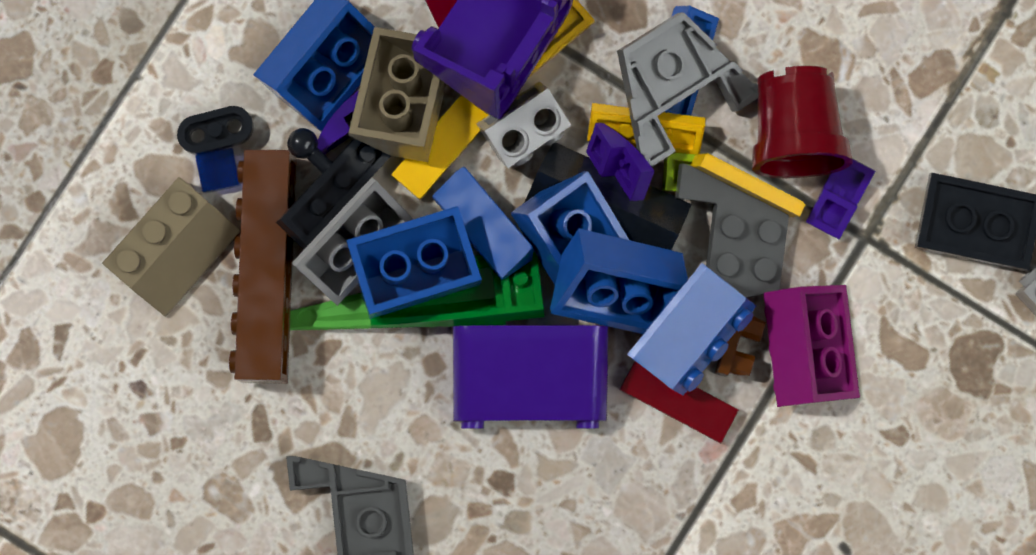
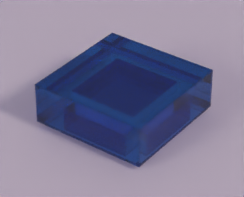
M233 148L195 155L204 194L241 186V183L238 182L237 163Z

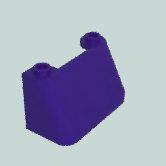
M457 0L439 29L431 26L426 31L421 30L418 32L411 48L414 59L484 113L500 119L509 109L565 21L573 0Z
M453 326V421H461V429H484V421H576V429H598L599 421H607L608 326Z

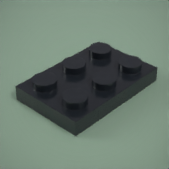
M937 173L929 174L915 248L1021 271L1030 270L1036 239V194Z

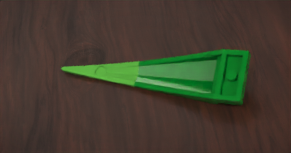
M533 251V259L504 280H501L479 254L474 256L482 279L478 286L372 319L369 318L362 293L346 296L338 306L333 301L291 310L290 330L506 325V321L544 317L538 259Z

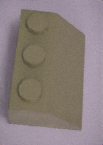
M374 27L350 124L349 136L390 156L428 162L446 84L415 61L411 48L417 34Z
M178 177L102 264L166 317L234 241L235 237L241 233V230L182 178Z

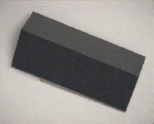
M556 142L551 145L536 174L525 202L544 189L579 173L588 171L630 241L672 250L692 204L682 199H675V196L651 185L648 187L644 200L630 201L616 177H601L589 157Z

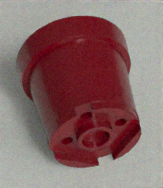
M792 66L785 68L786 75L774 77V70L760 75L757 79L758 143L753 146L752 171L764 177L787 179L822 176L848 168L853 163L849 140L843 136L835 91L834 73L831 72L827 75V68L819 66Z

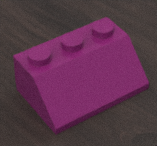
M846 285L802 286L764 292V313L767 319L769 353L772 361L773 388L777 407L860 398Z

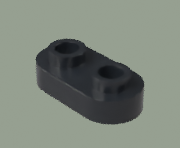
M228 106L187 117L178 127L177 139L182 148L188 153L203 155L247 142L252 136L254 123L245 109L239 106ZM234 120L240 121L242 124L241 130L237 133H231L228 130V125ZM196 130H202L205 134L204 139L199 143H195L191 139L192 133Z

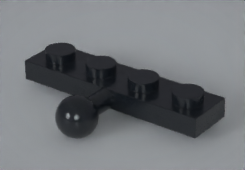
M306 128L294 130L287 140L289 152L296 158H307L321 174L276 223L302 249H305L391 156L354 138L331 161L318 148L317 137L311 130Z

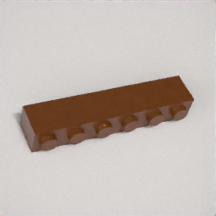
M244 150V161L238 162V182L243 183L242 198H238L236 201L237 221H241V235L236 236L234 241L235 258L239 259V274H234L232 283L233 295L238 297L237 312H233L231 316L232 335H236V350H231L229 369L230 373H235L234 379L241 383L288 384L293 239L276 222L295 202L297 158L289 150Z

